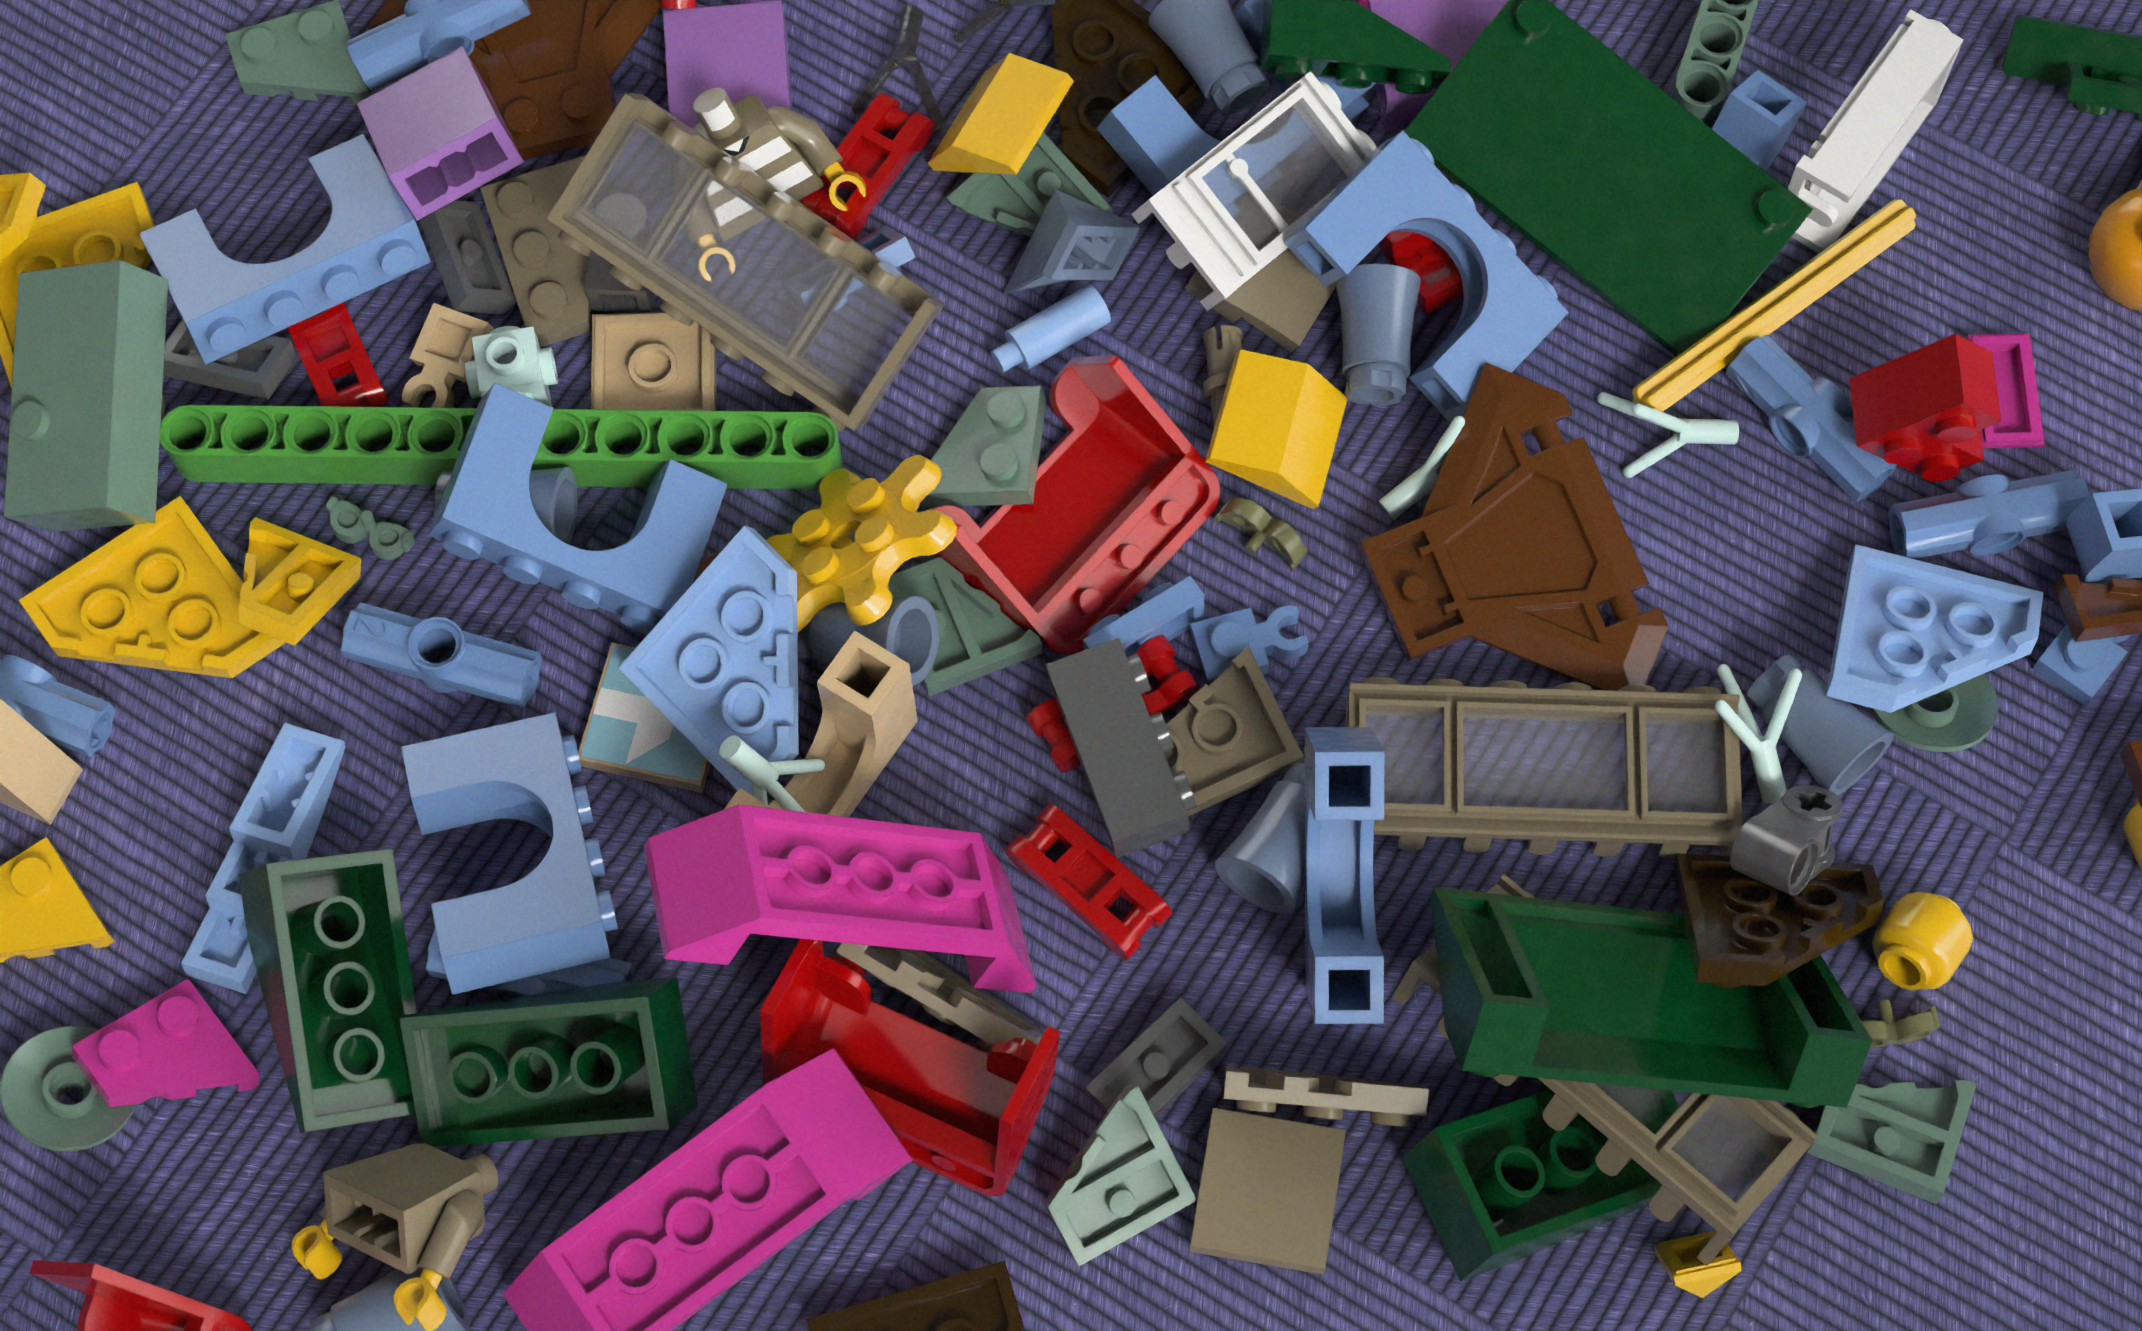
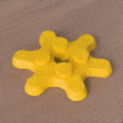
M922 455L911 456L905 459L881 483L874 478L862 480L858 475L844 468L833 470L822 479L819 485L822 500L820 509H813L801 515L794 523L792 533L774 535L766 539L797 571V633L806 627L821 609L839 602L845 603L847 614L854 624L863 626L876 622L884 616L892 604L893 595L889 590L888 583L891 575L903 562L913 557L937 554L953 541L956 536L957 526L952 518L934 509L917 512L921 501L940 482L942 473L935 462ZM853 533H855V536H854V537H855V541H854V542L852 541V538L850 537V535L853 534Z

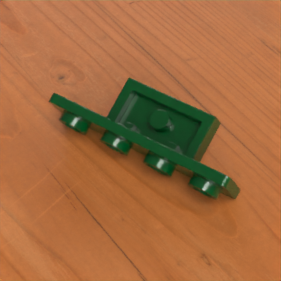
M2017 15L2015 17L2002 64L2004 74L2060 84L2066 100L2072 101L2073 107L2079 111L2095 115H2107L2110 108L2134 112L2133 118L2142 122V36L2026 15Z

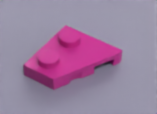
M189 979L72 1045V1058L109 1108L142 1104L145 1100L153 1097H162L168 1100L196 1097V1090L237 1085L239 1092L251 1090L259 1085L260 1073Z

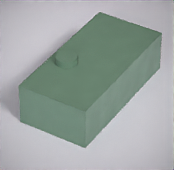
M122 260L19 273L4 507L5 518L52 532L155 523L168 279Z

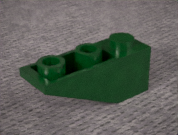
M1264 0L1260 71L1275 73V78L1280 81L1296 83L1311 71L1315 77L1336 79V85L1344 88H1367L1372 85V82L1395 84V89L1398 92L1417 95L1429 93L1432 91V88L1438 89L1451 72V60L1354 0Z

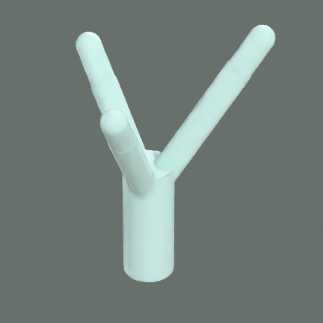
M1605 392L1597 396L1598 402L1602 405L1673 431L1671 438L1624 467L1623 475L1626 478L1635 476L1686 443L1735 445L1738 441L1739 425L1737 420L1677 418L1639 403L1633 404L1629 400Z
M1462 416L1454 417L1425 464L1379 500V503L1393 520L1433 489L1438 477L1436 471L1446 458L1451 445L1455 442V439L1465 425V419Z
M1722 664L1718 667L1717 672L1727 694H1739L1740 701L1738 703V714L1724 700H1719L1715 703V710L1748 747L1762 802L1774 803L1787 791L1776 745L1793 703L1802 673L1799 669H1792L1789 672L1766 734L1762 736L1729 666Z
M735 735L725 739L719 749L720 757L752 782L754 797L768 805V791L784 810L806 812L777 781L779 775L820 772L825 768V763L822 759L768 762Z

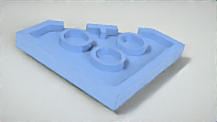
M743 526L620 665L619 669L737 791L741 788L752 796V782L721 758L719 749L725 739L735 735L768 762L794 760L799 754L797 571L754 528Z
M1856 544L1848 565L1826 696L1891 713L2031 654L2038 639L2044 592Z

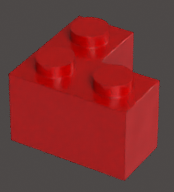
M1957 334L1950 335L1849 378L1857 447L1883 458L1888 463L1896 464L1914 472L1928 481L1952 479L1959 475L1960 469L1983 461L1984 454L1980 430L2002 421L1993 353Z

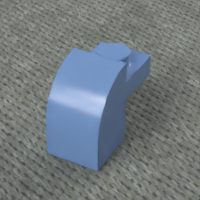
M1757 70L1729 94L1712 130L1766 172L1784 146L1808 102Z
M2142 488L2092 493L2066 520V527L2085 582L2108 584L2112 578H2141Z

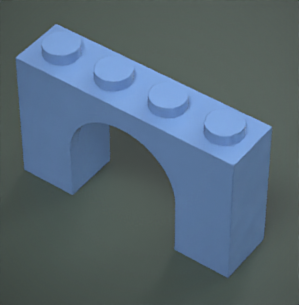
M1248 0L1235 13V17L1247 40L1260 58L1264 0ZM1267 72L1275 85L1278 97L1295 84L1280 81L1275 78V73ZM1156 75L1113 108L1097 127V130L1153 196L1222 142L1204 132L1192 120ZM1316 77L1318 81L1325 82L1335 91L1341 103V110L1350 122L1370 105L1363 96L1376 83L1372 82V85L1367 88L1351 89L1336 85V79ZM1291 106L1279 116L1277 127L1271 138L1256 144L1242 145L1232 154L1236 158L1246 161L1248 165L1247 173L1261 191L1265 193L1284 176L1278 169V166L1292 155L1300 164L1321 146V143ZM1223 160L1205 174L1202 179L1229 214L1235 217L1241 211L1234 203L1248 191L1238 178L1235 179L1229 175L1228 165Z
M1402 130L1379 145L1284 243L1324 287L1348 275L1391 232L1407 231L1421 234L1435 241L1450 255L1457 266L1463 284L1464 299L1459 321L1451 334L1408 378L1449 422H1452L1456 416L1463 417L1485 363L1512 373L1569 312L1557 300L1558 295L1554 287L1543 277L1533 274L1516 255L1517 250L1513 242L1504 233L1492 229L1475 210L1476 206L1472 197L1460 186L1451 184L1434 165V158L1430 151L1418 140L1409 138Z
M364 134L308 158L323 197L332 214L326 229L320 237L306 249L291 257L271 263L250 264L238 262L225 256L216 247L196 208L139 233L159 276L168 279V294L205 365L431 263L415 219L389 179Z
M494 382L478 404L428 535L443 541V548L458 557L471 560L478 559L479 557L502 566L503 573L515 581L535 585L539 582L562 591L561 596L563 599L575 606L585 609L600 607L621 616L620 621L628 628L649 634L693 584L728 484L670 459L653 476L633 533L626 544L604 551H590L573 547L555 537L543 525L534 510L529 492L531 467L553 407Z
M556 713L402 746L410 796L422 835L487 820L515 819L537 826L552 838L550 848L541 863L532 872L515 883L431 904L441 960L452 995L611 958L605 932L616 930L618 926L610 891L596 893L593 878L606 876L598 838L584 840L581 826L594 824L586 786L572 787L570 775L582 773L575 737L574 735L561 737Z
M1305 727V989L1315 1024H1384V955L1377 939L1373 889L1375 820H1384V750L1372 727Z

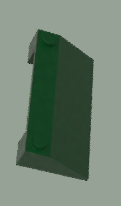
M1508 0L1404 131L1409 138L1418 140L1430 151L1434 158V165L1676 357L1721 325L1813 210L1548 0Z
M1433 888L1430 900L1444 1026L1462 1071H1471L1484 1077H1496L1503 1074L1791 1102L1805 1108H1813L1818 1105L1847 1108L1873 1040L1821 955L1766 986L1741 985L1736 988H1723L1711 983L1696 982L1682 914Z

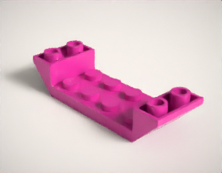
M738 804L649 837L644 844L664 959L729 965L749 934L963 954L965 955L972 988L1031 993L1037 986L1010 879L981 833Z
M833 1048L762 1086L540 1251L505 1290L503 1296L527 1331H673L848 1199L859 1201L914 1159L836 1049Z

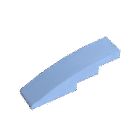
M288 723L283 724L229 828L233 843L205 895L210 908L181 962L187 976L244 994L247 993L257 971L248 942L239 874L268 863L307 858L346 748L343 740Z

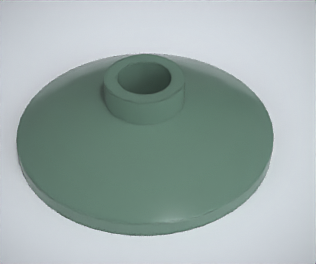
M1982 674L1891 713L1870 708L1877 722L1894 733V737L1898 740L1927 751L1954 752L1978 744L1991 732L1998 715V698L1992 684Z
M82 1026L53 1028L27 1040L10 1057L3 1071L0 1083L2 1109L13 1129L27 1141L39 1147L55 1151L84 1150L97 1146L113 1137L131 1118L137 1104L109 1108L72 1058V1045L98 1030ZM69 1091L78 1092L83 1096L81 1102L73 1105L61 1104L58 1101L62 1094Z

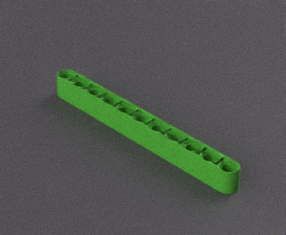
M186 405L173 409L161 420L160 442L179 474L187 480L195 482L437 485L438 478L442 472L453 471L477 408ZM553 409L531 470L570 467L574 472L577 487H649L653 476L672 459L727 483V488L819 489L822 479L831 471L842 468L843 462L836 426L828 417L814 412ZM205 438L199 446L184 450V447L190 441ZM257 439H267L257 449L245 450L251 442ZM317 440H329L324 447L318 450L306 451ZM378 441H391L386 448L380 451H368ZM439 442H453L449 448L442 452H429L433 445ZM562 443H577L576 447L568 453H552ZM693 443L702 446L691 455L676 454L677 450L686 444ZM623 444H639V447L630 454L620 455L614 453ZM756 444L764 447L756 455L743 456L738 454L739 450L747 445ZM812 445L826 448L818 456L807 457L799 454L804 448Z

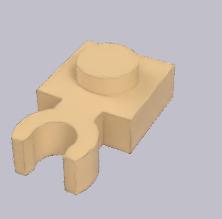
M433 303L409 357L416 365L423 367L420 374L409 379L404 386L402 401L409 407H418L425 393L436 391V399L431 408H453L455 397L451 389L455 379L467 383L465 362L475 361L472 337L489 334L494 328L486 321Z

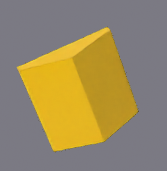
M1008 53L984 72L928 161V165L934 171L1017 175L1072 86L1073 79L1068 73Z
M1240 349L1234 356L1205 462L1314 510L1320 504L1348 398L1307 363Z

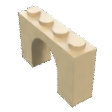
M855 630L817 681L822 704V717L814 741L804 759H822L825 763V768L820 772L794 774L784 788L807 813L849 817L918 721L909 663ZM741 788L738 789L724 808L725 810L740 804L784 810L775 799L767 805Z

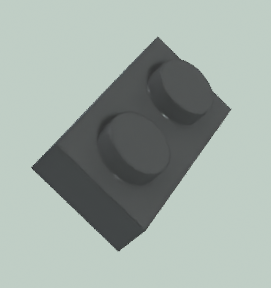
M454 200L421 218V226L453 309L462 312L504 315L516 302L479 204L476 202Z
M181 320L165 343L163 375L269 400L297 358V354L290 339L270 335L205 365L184 322Z
M1180 997L1085 1087L1086 1095L1106 1114L1124 1087L1134 1082L1139 1086L1156 1119L1227 1051L1228 1043Z

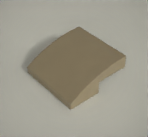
M1246 192L1236 205L1241 212L1233 217V219L1258 251H1260L1281 233L1250 193ZM1270 201L1289 226L1302 217ZM1287 248L1212 309L1232 323L1241 317L1286 350L1292 352L1304 340L1334 291L1336 283L1334 282L1324 287L1298 257ZM1197 269L1185 286L1187 291L1200 300L1213 291Z
M1213 1108L1190 1252L1324 1275L1346 1130Z

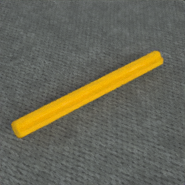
M1894 199L1635 386L1632 390L1633 404L1639 403L1661 412L1665 411L1731 363L1742 349L1756 337H1763L1775 331L1915 228L1914 219L1916 213L1914 209L1908 207L1902 199Z

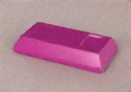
M2030 333L1968 335L1967 340L1993 353L2001 412V422L1980 430L1982 447H2043L2045 443Z

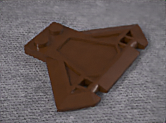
M386 0L367 27L371 30L405 14L404 7L408 0ZM527 0L531 8V15L474 41L475 46L469 58L489 89L523 160L595 142L617 107L612 76L662 9L660 7V0Z
M1485 363L1463 415L1465 425L1447 453L1421 518L1360 542L1359 551L1407 662L1471 637L1565 677L1587 684L1597 690L1618 691V689L1627 685L1646 684L1669 626L1660 607L1645 613H1641L1632 592L1647 586L1649 582L1584 437L1565 442L1556 422L1573 414L1565 394ZM1533 433L1541 452L1530 456L1522 436ZM1609 602L1617 623L1605 627L1597 606Z

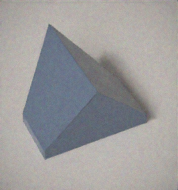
M1055 189L1002 295L1073 280H1114L1140 227L1129 220Z

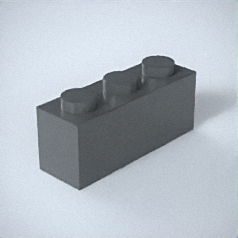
M1116 638L1046 664L1050 685L1116 858L1189 832L1187 811L1196 808V802L1184 771L1172 774L1164 752L1173 749V743L1161 712L1149 715L1141 694L1150 691L1151 687L1139 655L1135 654L1126 657L1120 639Z

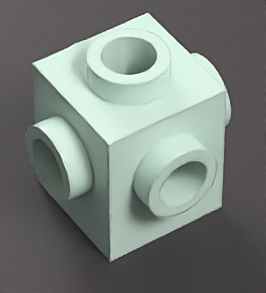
M504 326L492 330L489 334L472 337L475 361L465 362L467 384L472 399L483 398L495 382L552 407L549 385L558 384L554 354L551 347L541 349L533 326L526 328Z

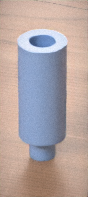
M1088 284L1005 332L1007 342L991 351L992 359L1002 373L1018 364L1025 370H1029L1111 322L1109 310L1099 292L1091 284Z

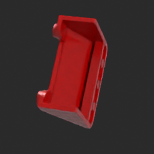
M1116 355L1073 357L1055 376L1050 389V407L1052 412L1060 418L1069 430L1038 462L1033 504L997 505L979 525L959 507L938 505L930 508L952 518L957 526L956 536L945 549L932 556L935 558L942 557L963 574L967 584L974 589L984 591L1000 604L1003 613L1024 630H1032L1039 636L1044 646L1059 654L1073 655L1084 651L1083 639L1088 637L1090 629L1107 616L1119 615L1214 512L1220 498V484L1213 469L1205 462L1203 457Z

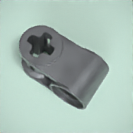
M1801 785L1788 789L1781 798L1758 816L1750 818L1743 825L1732 847L1730 856L1732 869L1793 896L1799 894L1809 881L1821 871L1830 867L1834 861L1835 850L1834 846L1830 843L1833 824L1838 821L1842 814V800L1837 794L1819 786Z

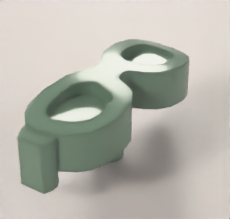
M333 496L326 503L332 530L335 536L343 542L356 544L364 538H369L373 554L384 560H392L404 552H409L415 544L412 532L398 524L389 522L376 523L370 510L363 511L356 505L344 500L338 501Z

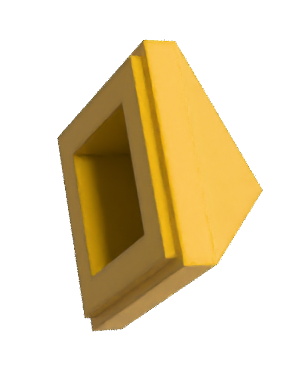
M1717 1230L1664 1241L1654 1245L1655 1255L1674 1285L1701 1298H1704L1741 1272V1262L1728 1243L1708 1266L1697 1258V1255L1715 1235Z

